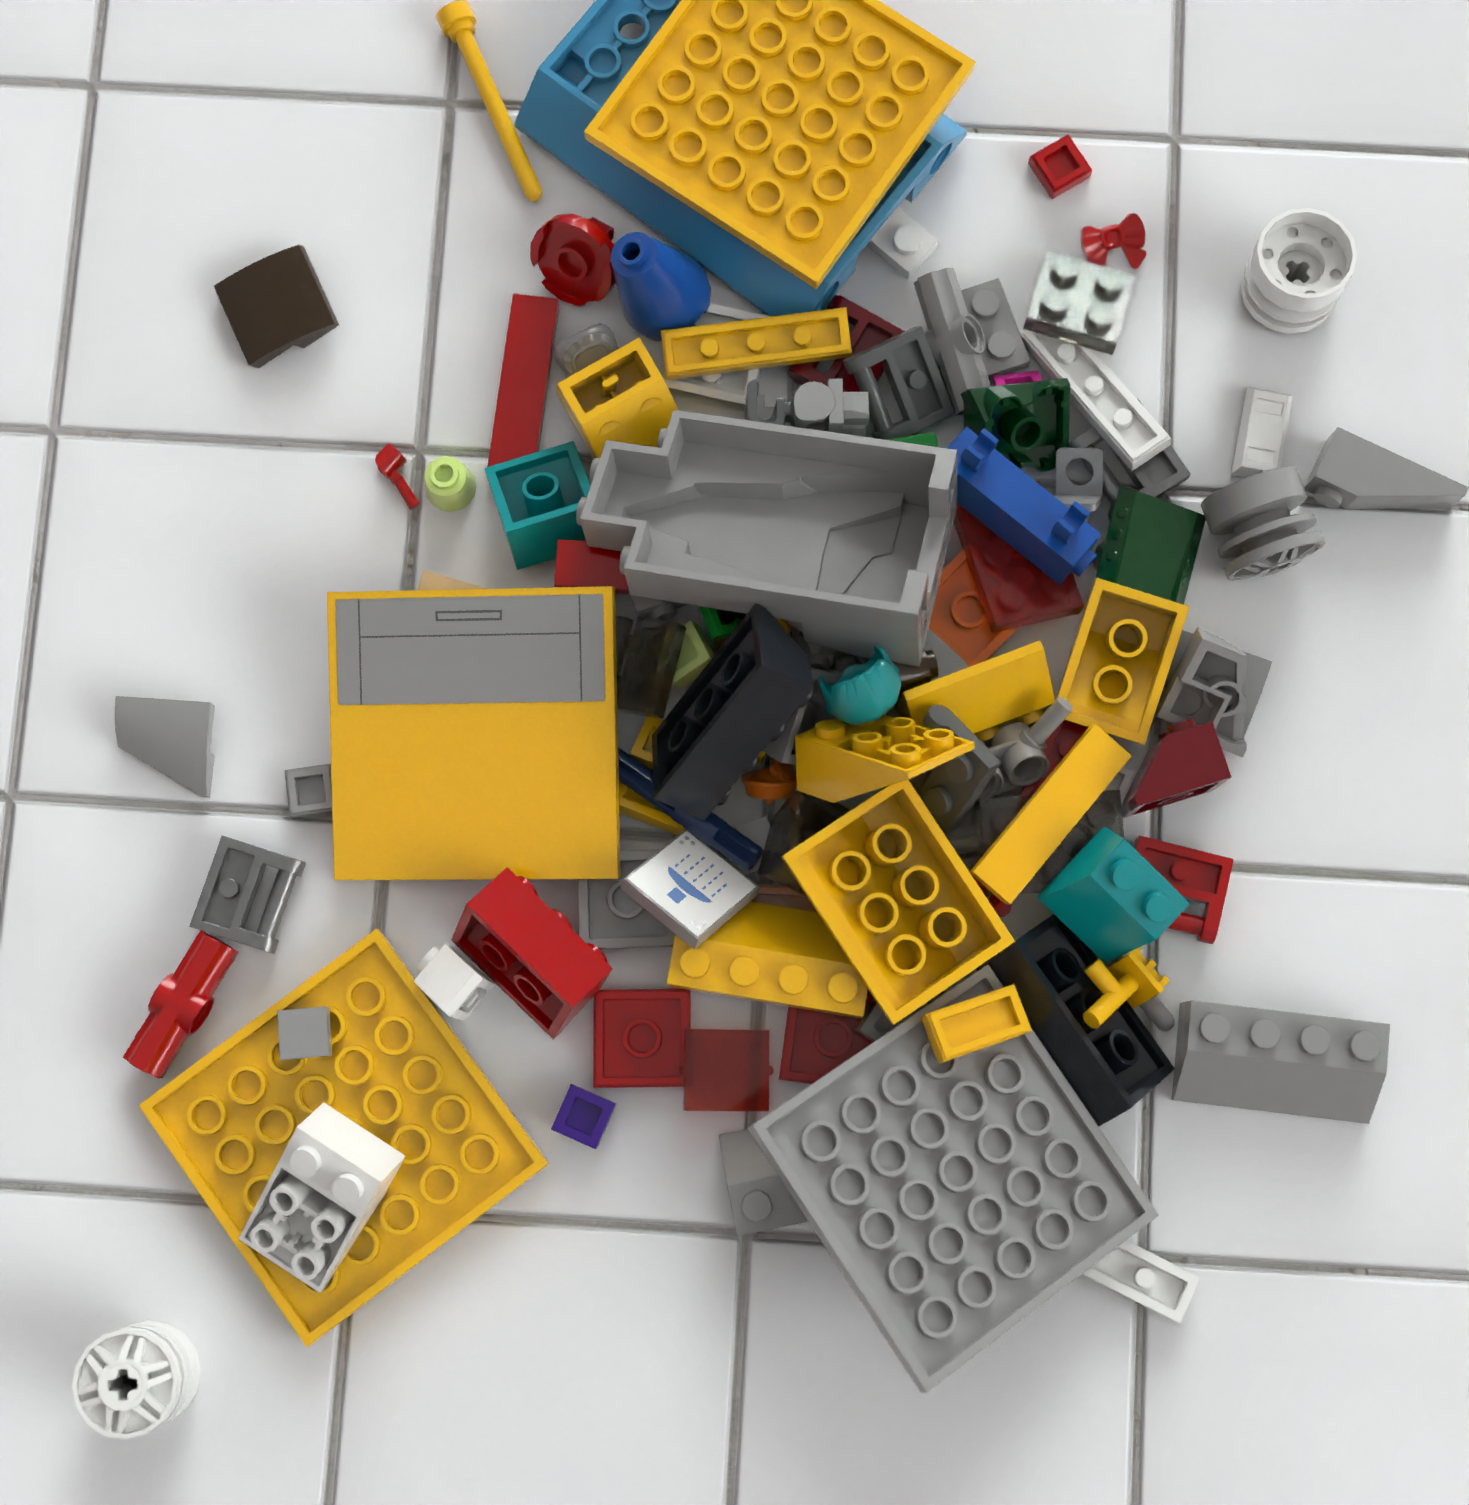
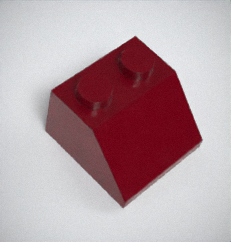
M1195 718L1185 720L1167 727L1168 732L1158 736L1159 742L1147 752L1120 807L1119 815L1121 819L1211 792L1232 778L1213 722L1197 726Z

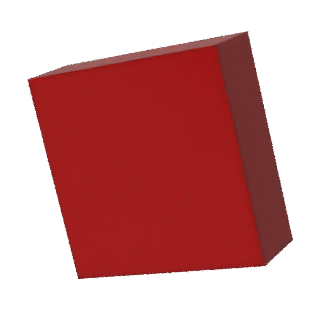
M1069 134L1029 157L1028 161L1029 166L1051 199L1091 177L1093 171Z

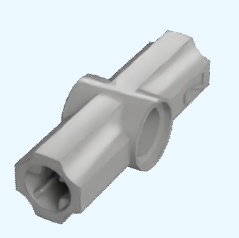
M944 268L918 277V280L914 282V286L928 328L925 336L938 369L942 372L955 415H963L964 401L960 394L970 388L991 386L981 356L985 349V337L977 319L967 312L954 268Z

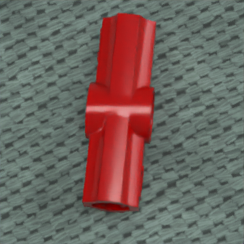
M200 930L174 974L166 976L154 991L148 1004L150 1013L136 1033L123 1058L141 1071L156 1078H163L188 1035H193L208 1017L214 1004L212 996L239 952L223 941Z

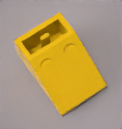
M640 337L557 383V396L593 458H600L606 440L657 447L661 428H668L673 410H679Z
M882 715L876 721L864 722L859 725H851L838 718L817 722L815 728L795 736L797 791L835 803L909 780L973 750L974 742L956 737L948 729H930L916 725L913 719L907 717L893 718Z

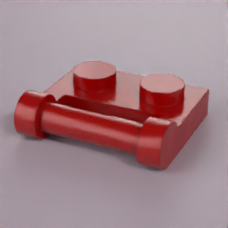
M1140 835L1137 836L1134 848L1185 899L1205 904L1202 917L1182 912L1168 929L1196 935L1197 941L1213 944L1219 929L1234 859Z

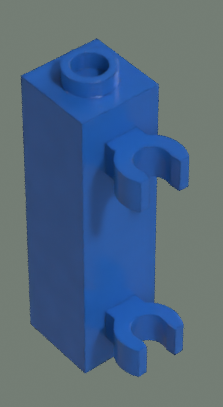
M966 426L947 447V449L957 450V503L1058 585L1061 586L1072 572L1080 577L1097 557V554L1091 549L1101 536L1100 532L1086 522L1091 513L1076 501L1068 508L995 449L999 440L985 428L981 430L978 436Z

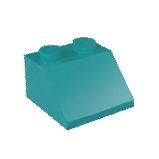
M574 441L484 468L517 570L555 559L558 539L586 541L582 526L577 524L576 513L581 497H587L591 485Z
M1105 826L1037 896L1104 963L1157 940L1190 905L1129 842Z

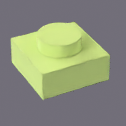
M689 621L654 646L672 684L681 689L695 680L715 655L700 625L693 621Z

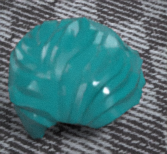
M879 645L874 646V654L869 661L863 664L850 665L846 668L835 685L829 686L822 675L818 677L821 692L827 706L826 711L830 715L851 725L878 720L889 709L894 707L901 688L899 668L893 664L884 649Z

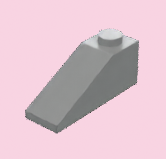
M1339 427L1325 441L1304 486L1305 491L1314 494L1313 498L1320 504L1331 508L1342 507L1344 509H1450L1466 495L1469 488Z

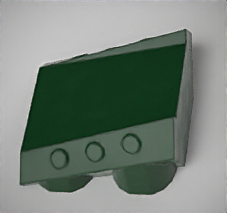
M1067 378L970 388L960 394L964 401V428L967 426L978 436L981 430L985 428L999 440L995 449L1021 470L1024 467H1033L1037 471L1046 472L1056 468V451L1061 447H1069L1070 383Z
M1120 486L1117 498L1112 502L1108 513L1110 524L1106 539L1095 550L1097 554L1093 561V566L1097 571L1095 577L1184 605L1206 521L1205 516L1190 509Z

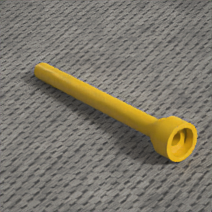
M467 1L451 2L437 12L436 19L443 35L450 37L452 42L458 44L522 190L529 201L536 202L541 199L543 191L473 36L476 31L474 27L476 18Z

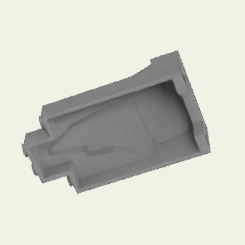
M673 410L668 428H661L657 447L610 440L605 441L600 458H594L589 474L591 486L587 497H581L579 500L576 521L578 526H582L587 546L622 551L619 569L620 574L626 577L630 595L746 614L755 603L764 606L774 618L783 619L801 631L805 642L869 659L874 654V646L879 645L884 649L891 661L920 667L957 510V450Z

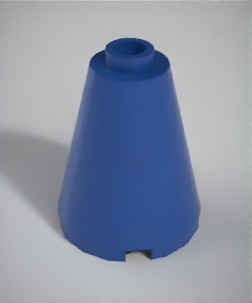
M641 232L626 234L615 243L611 252V263L622 311L630 326L654 341H662V330L696 326L695 323L702 313L706 314L710 306L711 286L706 272L701 265L687 254Z

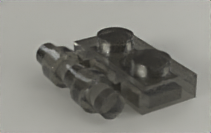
M616 616L617 710L628 714L663 719L686 627L674 621L637 617L633 635H630L634 621L627 617ZM628 654L623 674L620 676L624 656Z

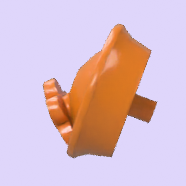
M775 758L770 761L771 767L750 771L748 774H742L741 781L745 785L747 795L765 799L766 804H774L775 799L793 796L797 786L796 774L791 770V765L781 763Z

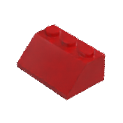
M508 867L465 905L451 939L553 1040L603 986L613 970L607 964L606 956L597 946L592 943H586L572 930L570 921L563 913L556 909L551 910L538 897L537 891L531 882L522 876H516Z

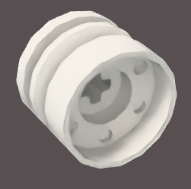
M1311 208L1288 210L1276 216L1268 223L1259 236L1254 252L1244 270L1240 286L1244 305L1255 320L1270 330L1287 334L1307 332L1325 321L1351 279L1358 256L1354 238L1344 223L1327 212Z
M146 1320L105 1333L86 1347L75 1365L71 1385L75 1408L86 1425L104 1437L126 1440L145 1435L170 1422L189 1406L198 1391L201 1367L198 1352L186 1333L167 1322ZM128 1374L129 1378L137 1379V1388L132 1389L131 1385L123 1384V1375Z

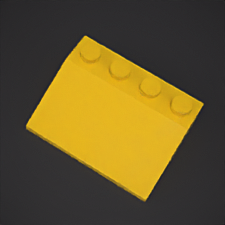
M909 780L884 787L781 856L891 1025L902 1020L1015 942Z

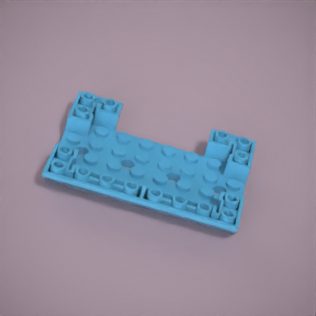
M596 0L537 69L514 122L515 128L681 252L695 259L701 267L765 315L780 316L824 310L833 296L838 293L855 272L859 253L905 198L910 202L916 198L967 135V131L942 114L816 290L585 140L584 130L681 1ZM630 23L639 24L645 29L639 38L633 40L622 37L620 30Z

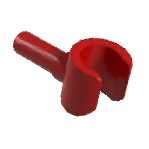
M387 444L376 455L375 462L377 468L395 485L409 509H414L420 503L404 477L398 472L407 460L392 444Z

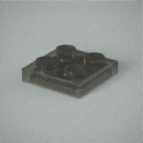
M1047 250L1023 329L1113 355L1136 275Z

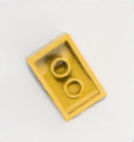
M1096 578L1091 584L1057 694V698L1062 697L1066 699L1073 707V711L1065 720L1088 728L1090 725L1097 724L1107 734L1145 745L1190 606Z

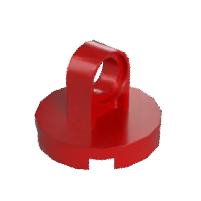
M575 214L557 215L541 226L531 241L530 259L533 267L538 263L540 271L545 276V279L541 282L544 287L561 301L575 306H584L588 301L599 302L604 299L616 284L611 263V252L614 247L612 243L615 233L614 228L594 217L587 219Z

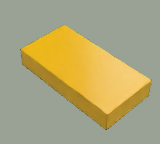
M1014 984L927 1013L921 1017L938 1064L1032 1031Z

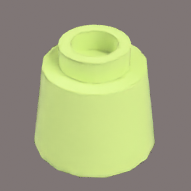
M442 456L431 461L426 468L424 475L426 496L433 506L443 511L452 512L461 510L469 505L475 496L477 486L475 476L468 467L454 457Z

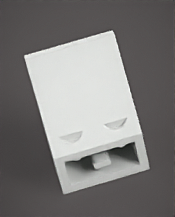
M323 1102L296 1127L239 1240L321 1293L387 1192L406 1156Z

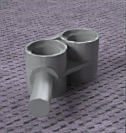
M1058 697L1031 728L1025 723L1016 722L1008 724L996 732L992 738V747L988 749L1001 761V764L976 802L986 801L995 795L1018 787L1030 786L1040 781L1046 775L1050 764L1043 752L1047 746L1045 741L1073 711L1072 705L1066 699ZM978 738L987 747L986 743Z

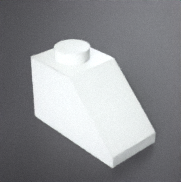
M447 944L440 950L437 947H433L425 954L416 967L421 973L413 981L449 1017L462 1021L466 1020L495 985L484 973Z

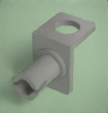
M1059 448L1056 451L1055 497L1068 508L1076 501L1089 512L1096 511L1103 502L1104 450L1102 448ZM1076 458L1086 459L1093 467L1092 479L1083 485L1074 484L1067 477V465ZM1090 516L1086 520L1088 524L1090 523Z

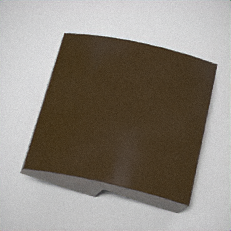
M296 245L269 255L214 285L248 365L252 367H262L294 345L306 348L339 326L308 254L302 245Z

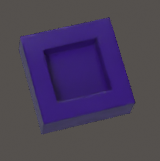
M571 1084L551 1130L597 1149L617 1103Z

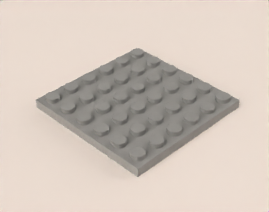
M989 965L984 966L748 1127L757 1144L921 1393L930 1391L1159 1216L1033 1030L1025 1035L938 1064L921 1017L947 1006L1004 988Z

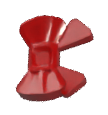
M1136 213L1128 214L1120 224L1107 226L1101 230L1091 226H1084L1081 229L1080 241L1083 253L1087 258L1086 263L1097 273L1104 271L1108 250L1121 247L1132 269L1139 268L1146 257V251L1141 249L1145 244V228L1141 218Z

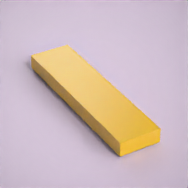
M846 307L661 331L667 380L840 359L852 355Z
M1097 724L1090 725L971 869L970 874L1005 905L1011 904L1132 755Z

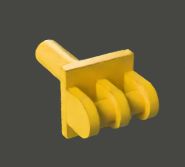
M1142 946L1121 955L1107 967L1100 959H1097L1084 970L1103 994L1083 1014V1019L1089 1027L1097 1029L1126 1000L1133 1009L1160 994L1169 983L1170 979L1166 975L1161 977L1154 969L1156 966L1155 961L1152 958L1147 961L1140 952L1143 949Z

